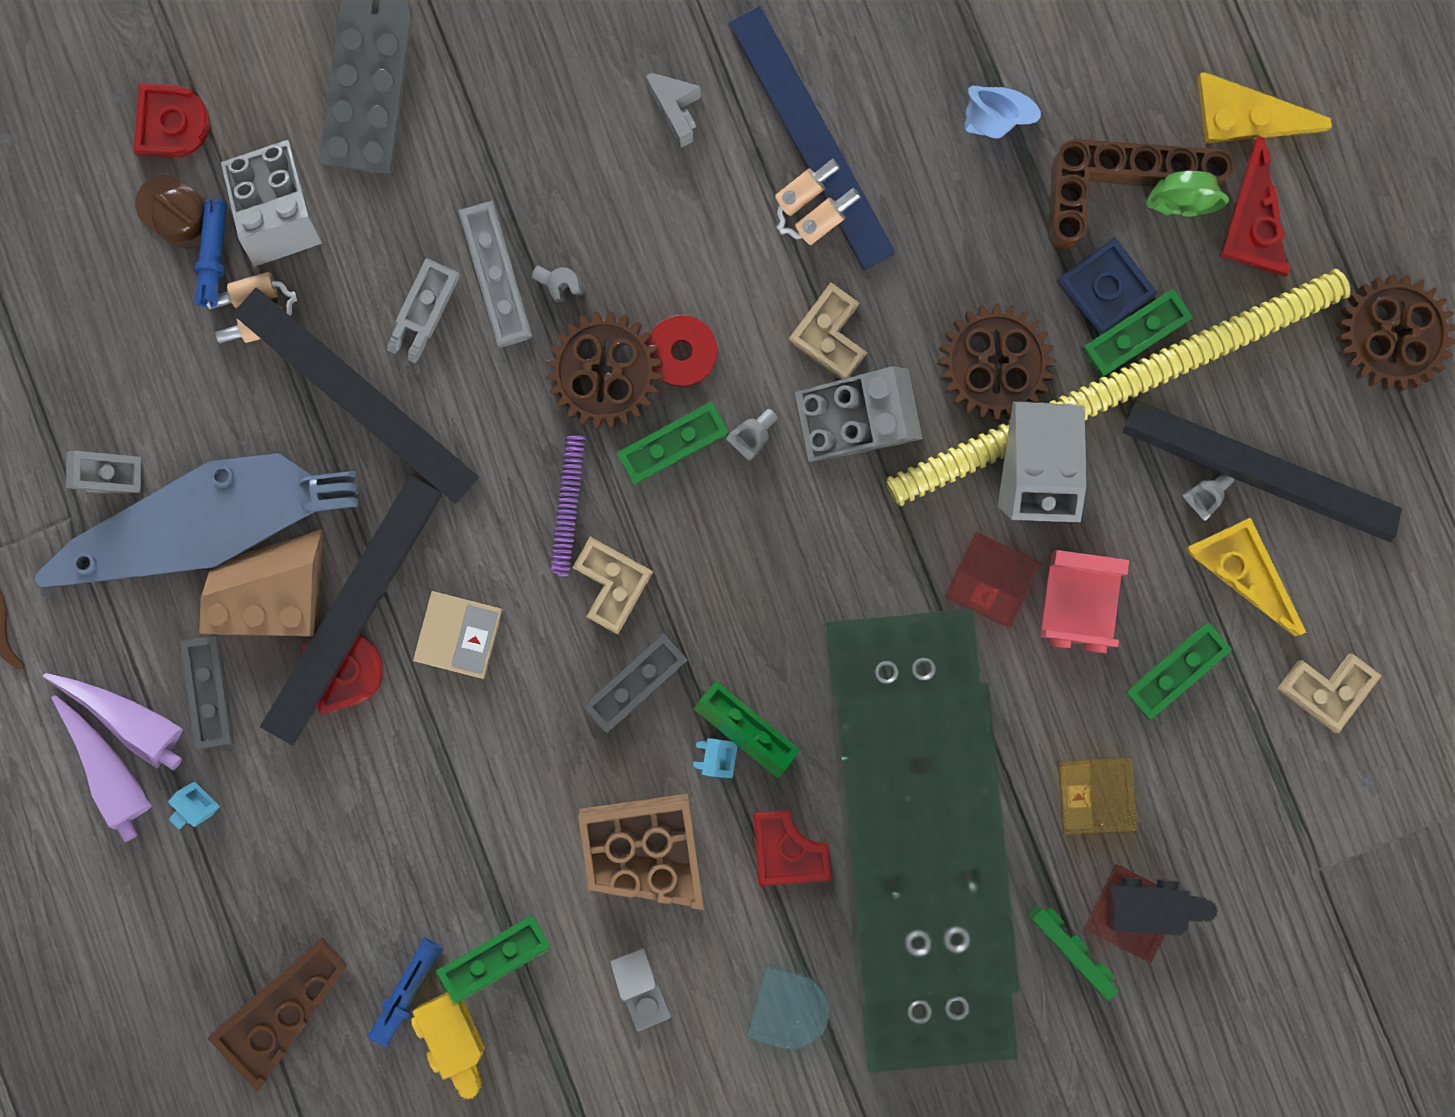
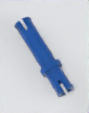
M211 199L204 201L199 261L195 263L194 272L197 274L194 303L202 307H208V301H210V307L218 305L219 280L224 275V267L221 264L228 204L220 199H214V206H212Z
M424 937L419 948L404 971L391 997L385 998L382 1003L384 1009L371 1032L368 1033L369 1039L381 1046H389L390 1040L402 1019H407L411 1013L409 1007L425 982L439 954L443 951L444 948L428 938Z

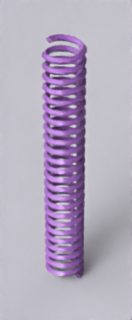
M578 435L566 437L565 440L567 442L564 444L567 448L564 449L566 454L563 455L565 459L562 461L565 465L562 466L564 471L561 472L563 476L560 478L563 482L560 483L562 488L559 489L561 493L558 495L561 499L558 500L560 505L557 506L559 510L556 512L559 515L556 517L558 522L555 523L557 527L554 529L557 533L553 535L556 538L553 540L555 544L552 546L555 550L551 552L555 556L551 557L553 562L550 565L553 567L549 569L551 572L558 574V576H569L570 574L564 571L571 569L568 566H563L570 565L571 562L562 560L571 559V555L561 553L571 554L573 552L570 549H565L572 548L573 545L564 542H573L574 539L563 536H574L575 534L563 530L574 531V527L566 525H575L576 522L565 519L577 518L574 515L564 513H577L576 510L568 508H577L578 505L567 502H578L579 500L566 496H579V493L570 491H579L580 488L569 485H580L581 483L568 479L580 480L581 476L567 474L582 473L581 470L570 469L583 467L579 464L570 463H582L583 459L569 457L585 456L583 453L572 452L585 450L584 448L571 446L586 445L585 442L571 440L587 439L584 436Z

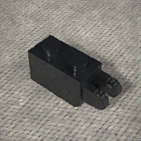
M1120 876V883L1109 882L1106 926L1113 931L1181 936L1188 929L1189 921L1211 922L1217 916L1218 907L1215 906V903L1201 896L1199 898L1197 896H1190L1191 891L1179 887V881L1157 879V885L1142 884V878Z

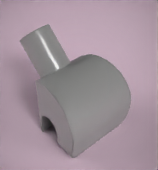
M538 265L532 273V279L548 286L549 292L556 303L566 302L564 291L567 288H570L572 294H576V297L585 295L582 279L569 268L560 267L550 272Z
M767 409L757 420L753 418L746 420L725 438L745 458L751 461L767 442L769 437L767 429L777 420V415L772 410Z
M1221 473L1214 481L1210 479L1202 480L1187 490L1182 496L1200 517L1206 521L1220 507L1225 496L1224 491L1234 482V478Z

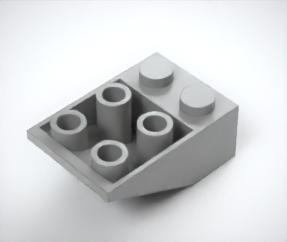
M289 140L221 162L238 239L254 267L322 244L316 217Z
M891 366L795 392L809 462L888 448L923 439L909 369Z
M1013 402L998 507L1011 520L1081 522L1086 493L1085 407L1072 404Z

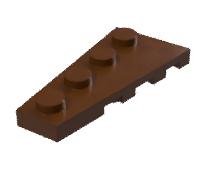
M322 937L209 1035L208 1040L258 1092L293 1040L306 1025L317 1006L320 1005L344 971L347 963Z

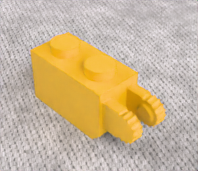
M444 993L418 1005L412 1011L415 1016L411 1019L412 1026L418 1038L424 1037L430 1051L426 1054L432 1070L435 1073L440 1072L443 1080L451 1077L456 1090H459L458 1094L461 1095L460 1097L467 1098L468 1100L470 1098L473 1099L479 1093L480 1088H482L481 1084L483 1081L481 1080L482 1077L479 1076L480 1072L476 1064L481 1059L485 1046L465 1001L453 1006L447 994Z

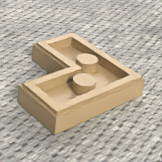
M831 282L788 341L840 380L850 378L867 355V352L841 334L840 330L860 303Z
M589 537L573 569L604 586L586 617L619 635L651 578L653 571L598 540Z
M1354 654L1347 655L1329 680L1303 660H1298L1277 689L1334 733H1339L1382 675Z

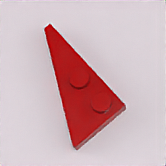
M1258 136L1254 140L1219 257L1285 277L1289 274L1290 265L1285 260L1282 243L1285 237L1283 227L1279 222L1280 209L1276 187L1272 185L1269 164L1271 163L1270 153L1266 147L1265 138Z

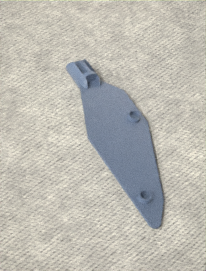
M279 453L208 461L73 538L36 573L35 582L38 586L46 588L216 568L315 511L359 506L358 499L351 497L358 494L357 485L346 483L357 480L356 471L312 476ZM89 559L90 565L86 570H84L83 564L86 560Z

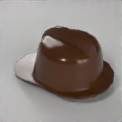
M159 175L146 181L140 187L135 202L137 214L144 224L176 247L192 248L201 245L205 199L183 181L173 176Z

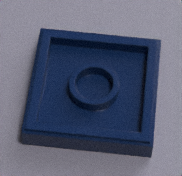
M1115 237L1056 281L1098 337L1158 294Z

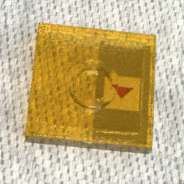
M1132 757L1057 761L1062 834L1137 831Z

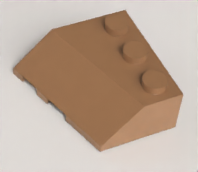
M323 529L241 553L216 568H210L201 595L199 633L209 635L314 637L320 625Z
M688 793L582 808L579 810L578 821L588 890L630 898L657 900L659 903L670 905L674 903L691 906L693 909L704 910Z

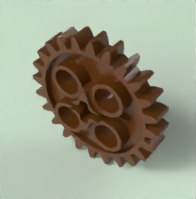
M1392 274L1385 279V283L1378 277L1371 281V287L1368 284H1364L1358 288L1360 295L1354 293L1348 298L1352 306H1345L1340 310L1348 319L1336 323L1337 327L1345 330L1344 334L1336 337V341L1345 342L1347 346L1339 352V355L1351 356L1352 359L1347 363L1346 368L1357 365L1360 368L1356 375L1357 379L1365 375L1370 376L1369 387L1375 386L1382 381L1383 391L1392 389L1394 384L1397 392L1406 390L1408 384L1412 389L1421 386V380L1427 383L1435 379L1433 372L1438 373L1445 369L1440 360L1446 361L1452 358L1453 355L1445 347L1455 344V339L1448 337V333L1455 330V325L1447 324L1446 319L1454 313L1453 311H1442L1441 307L1447 301L1446 298L1438 301L1433 299L1437 290L1435 287L1426 292L1423 291L1424 280L1421 279L1411 286L1410 275L1402 277L1397 282L1395 274ZM1399 303L1403 304V310L1401 313ZM1376 305L1382 306L1386 310V320H1382L1377 316ZM1412 311L1420 315L1422 319L1421 327L1416 326L1412 322ZM1371 340H1375L1380 344V356L1371 351ZM1406 346L1415 350V362L1407 358L1405 354ZM1391 354H1392V360H1393L1394 364H1391V363L1389 362V358H1390V355H1391Z
M999 303L994 305L990 314L986 307L981 305L978 309V317L970 310L967 311L965 314L967 324L956 319L953 325L958 333L947 331L944 335L951 344H941L939 347V351L947 355V357L937 361V365L947 367V370L940 374L939 380H950L951 383L944 392L951 393L956 391L958 395L953 404L957 405L963 400L967 402L966 414L975 407L978 409V419L980 420L986 415L987 411L991 412L993 421L999 419L1002 411H1004L1007 419L1010 420L1013 402L1027 401L1039 403L1040 401L1035 392L1045 394L1049 390L1042 381H1051L1054 378L1052 373L1045 370L1056 363V360L1046 358V354L1051 352L1054 346L1042 344L1048 332L1039 334L1035 332L1039 324L1038 320L1033 321L1029 325L1025 322L1027 311H1024L1017 318L1014 316V306L1012 305L1005 314L1001 313ZM994 331L999 333L997 359L999 362H1004L997 372L999 394L993 392L995 365L988 363L995 354ZM981 337L984 339L987 350L982 353L972 350L969 343L970 338ZM1009 337L1019 339L1023 347L1022 352L1013 353L1009 351L1006 347V339ZM973 372L982 373L987 380L986 387L979 389L972 386L969 379L970 374ZM1013 372L1020 375L1023 382L1022 387L1014 389L1008 386L1005 379L1006 374Z
M597 311L594 312L593 322H589L586 317L581 315V327L577 328L568 323L567 326L571 334L568 337L559 333L556 335L563 343L561 347L550 346V350L557 355L556 360L546 361L547 365L555 368V373L547 375L546 379L557 382V385L550 390V394H562L563 397L557 403L558 407L562 408L571 405L567 416L573 418L578 413H581L580 423L586 425L591 417H593L594 427L598 429L601 428L604 419H606L608 426L612 429L616 426V418H620L624 424L628 425V414L630 412L637 417L642 416L638 407L641 403L649 407L652 406L651 401L647 398L648 393L659 394L660 392L652 386L653 381L663 380L662 375L654 372V368L663 365V361L652 359V355L660 349L657 345H646L652 338L649 332L638 335L642 327L640 323L636 322L628 328L629 317L623 315L618 323L616 322L615 313L609 311L606 321H603L600 313ZM610 338L611 346L608 351L607 365L612 367L613 371L612 374L607 373L604 377L605 396L604 401L599 402L598 395L601 390L603 376L597 373V368L604 367L605 341ZM588 341H595L598 348L597 354L593 358L585 360L581 355L582 346ZM624 345L631 346L633 349L632 359L626 364L618 363L616 359L617 350ZM589 376L593 381V388L589 394L581 396L577 391V383L581 378ZM618 381H625L629 388L627 396L621 400H615L612 396L613 385Z

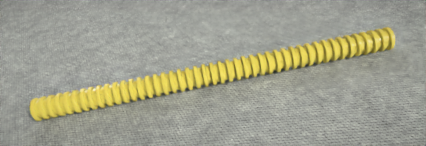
M1334 269L1329 274L1321 275L1319 279H1312L1309 284L1304 283L1300 285L1299 289L1295 287L1289 293H1282L1279 298L1274 297L1270 299L1269 303H1261L1259 308L1254 306L1249 312L1244 311L1240 313L1239 317H1231L1229 322L1226 320L1222 321L1219 327L1214 325L1210 327L1209 331H1201L1199 336L1194 334L1190 336L1189 341L1183 339L1179 342V346L1173 344L1169 347V350L1165 348L1160 350L1159 355L1156 353L1151 354L1149 360L1143 358L1139 360V364L1135 362L1130 364L1129 369L1121 368L1119 374L1113 372L1109 374L1108 379L1102 377L1099 379V383L1091 382L1089 388L1082 386L1079 388L1078 393L1072 391L1069 393V397L1063 395L1059 397V402L1052 400L1049 403L1083 405L1085 407V420H1087L1088 415L1096 416L1098 410L1105 412L1108 410L1109 405L1115 407L1118 405V401L1122 403L1128 401V396L1135 398L1138 396L1139 391L1145 393L1149 387L1153 389L1158 387L1159 382L1162 384L1167 383L1169 377L1175 379L1179 377V373L1183 375L1188 373L1189 368L1192 370L1197 369L1199 363L1205 365L1209 363V359L1213 361L1218 359L1219 354L1222 356L1227 355L1229 349L1235 351L1239 349V345L1244 347L1249 344V341L1255 342L1260 336L1265 337L1269 335L1270 331L1274 333L1280 327L1285 328L1289 326L1290 322H1298L1300 317L1304 319L1310 313L1315 314L1319 312L1320 308H1328L1330 303L1334 305L1340 299L1345 300L1349 298V282L1341 271ZM1010 420L1007 426L1001 424L996 431L993 428L990 429L986 436L981 433L978 435L977 440L971 438L966 445L964 443L958 444V449L956 450L951 447L947 450V454L941 452L937 455L938 458L936 459L933 457L928 458V463L926 464L919 462L915 469L911 466L907 468L906 473L900 471L895 478L892 476L887 477L886 484L894 502L901 507L907 499L912 502L915 500L916 495L922 497L927 490L929 492L935 491V486L937 485L942 488L945 486L946 481L952 483L956 481L955 477L957 476L960 478L965 477L967 471L972 474L978 466L982 469L986 467L987 462L993 464L998 457L1004 459Z

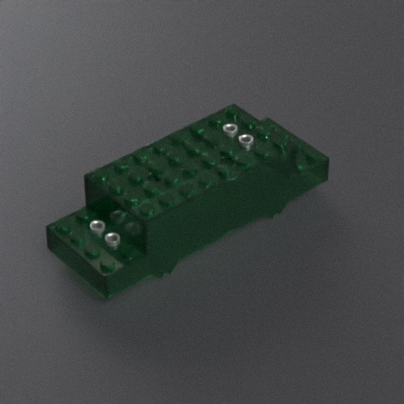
M973 609L823 623L831 703V723L837 766L852 925V945L866 1069L868 1073L1018 1059L1012 993L1020 992L990 689L989 682L980 683ZM920 662H925L929 665L930 672L927 676L922 677L917 673L916 668ZM884 665L890 666L893 670V675L889 680H884L880 677L879 671ZM927 757L931 764L929 773L912 775L908 767L909 761L915 758ZM967 872L972 873V880L970 882H964L963 876ZM891 879L896 880V887L894 889H888L886 886L887 882ZM952 933H962L963 941L960 945L953 946L950 944L949 938ZM914 936L924 937L925 943L922 948L914 949L911 947V940ZM955 1000L961 1001L963 1004V1008L959 1013H952L949 1009L950 1004ZM916 1004H923L926 1010L924 1015L916 1017L912 1014V1008Z

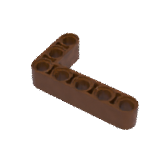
M1080 139L1068 140L1059 148L1052 162L1048 223L1049 241L1057 249L1067 250L1074 247L1084 235L1087 226L1089 182L1155 187L1161 179L1176 173L1171 168L1170 162L1177 161L1184 166L1185 171L1209 173L1206 164L1216 165L1220 170V176L1216 177L1220 186L1233 172V159L1229 153L1220 149ZM1073 154L1077 157L1079 165L1069 166L1065 163L1063 155ZM1106 156L1112 159L1114 168H1104L1099 162V157ZM1135 159H1144L1148 163L1150 170H1139L1135 165ZM1065 188L1073 190L1077 195V201L1070 202L1065 200L1061 195V190ZM1059 224H1070L1075 230V236L1066 237L1061 234Z

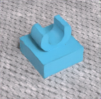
M707 738V742L700 741L696 743V747L705 749L704 762L694 761L693 763L695 768L702 769V775L733 778L738 745L733 741Z
M194 781L177 791L168 801L176 810L169 818V821L179 830L186 823L196 827L213 816L220 806Z

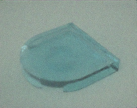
M767 965L747 1032V1038L784 1049H799L812 1043L822 1035L828 1023L829 1007L823 990L815 981L807 976Z

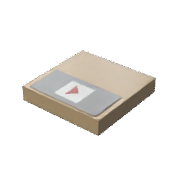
M432 591L413 661L485 679L503 609Z

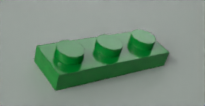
M1173 288L1085 345L1082 350L1102 378L1193 319V316Z
M711 401L617 452V455L635 486L729 435V432Z
M1205 622L1124 693L1147 720H1152L1233 649L1209 622Z
M717 681L693 708L776 778L782 775L800 751V749Z
M1036 905L1026 914L1103 998L1110 1001L1119 992L1111 983L1116 977L1102 962H1099L1096 966L1086 956L1091 950L1076 934L1071 939L1061 929L1066 923L1051 907L1044 911V909Z
M533 915L438 969L435 971V975L451 1003L455 1006L550 950L551 945Z

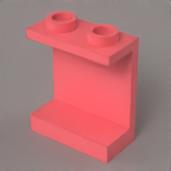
M1061 550L1051 552L1040 638L1049 639V646L1070 649L1071 642L1085 644V651L1106 654L1107 647H1118L1119 640L1113 639L1121 576L1128 574L1129 560Z

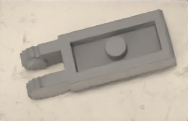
M428 258L425 259L395 321L397 325L388 342L387 351L396 354L403 344L408 329L417 333L408 351L407 360L413 363L418 361L426 346L427 338H431L460 278L459 272Z

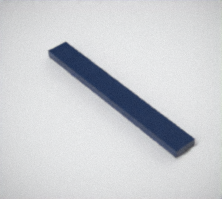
M761 6L729 21L732 33L807 169L810 168L815 173L831 159H834L840 166L838 171L822 182L825 190L821 192L824 200L830 197L837 201L852 188H855L861 198L843 211L845 219L838 226L863 271L894 255L895 249Z

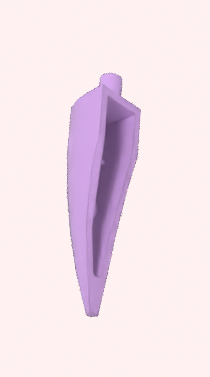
M48 673L43 675L44 679L88 709L130 751L155 768H158L162 763L171 770H175L181 763L182 758L171 751L183 731L181 727L158 713L105 689Z
M58 696L51 697L76 745L91 795L108 827L114 830L117 829L124 842L135 838L138 834L131 820L152 807L144 791L120 757L102 736Z

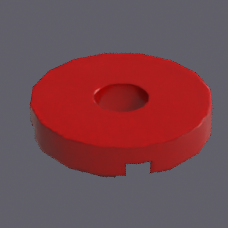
M676 315L664 319L653 328L651 332L652 338L647 343V346L657 345L660 349L652 355V359L663 361V365L654 368L655 373L663 376V380L660 381L672 386L689 387L700 383L710 375L717 359V343L713 332L704 322L692 316ZM679 342L689 344L692 348L691 356L684 361L675 359L671 353L675 344Z

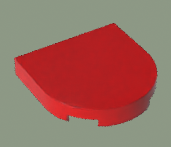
M139 83L133 153L136 156L182 158L197 151L206 141L210 131V115L203 101L195 93L182 86Z
M359 636L318 704L320 715L360 704L368 700L378 690L384 674L383 660L376 646L368 639ZM309 643L301 645L303 653L305 652Z

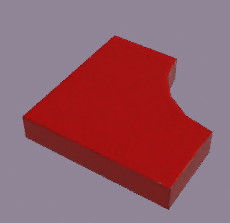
M790 810L753 812L758 886L831 881L828 843L814 842L803 836L793 824Z

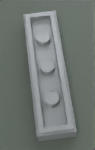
M493 201L458 210L497 346L501 348L532 339V332Z

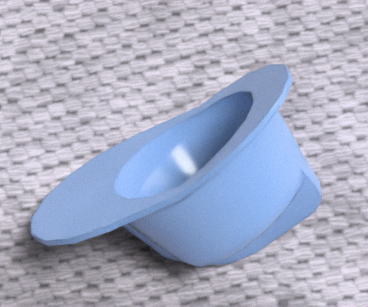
M971 86L968 88V94L971 99L966 109L967 119L964 124L967 132L999 139L1016 124L1036 123L1041 117V111L1037 104L1018 91L1002 87Z

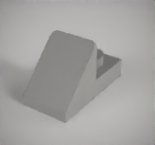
M654 73L647 75V88L680 148L692 143V129L696 128L689 111L686 108L681 110V108L700 99L701 88L695 84Z
M68 451L66 488L86 490L87 493H140L141 457Z
M645 947L610 961L621 1000L626 1002L637 1032L671 1018L672 1015Z

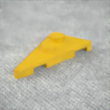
M1206 72L1200 73L1197 77L1205 144L1255 139L1258 136L1265 138L1328 131L1332 127L1331 118Z
M1251 518L1185 548L1190 556L1291 635L1296 637L1306 633Z

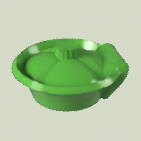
M1182 171L1170 174L1157 183L1148 196L1147 207L1159 211L1166 216L1179 214L1185 217H1192L1220 210L1229 202V198L1219 188L1217 178L1214 175L1201 171Z

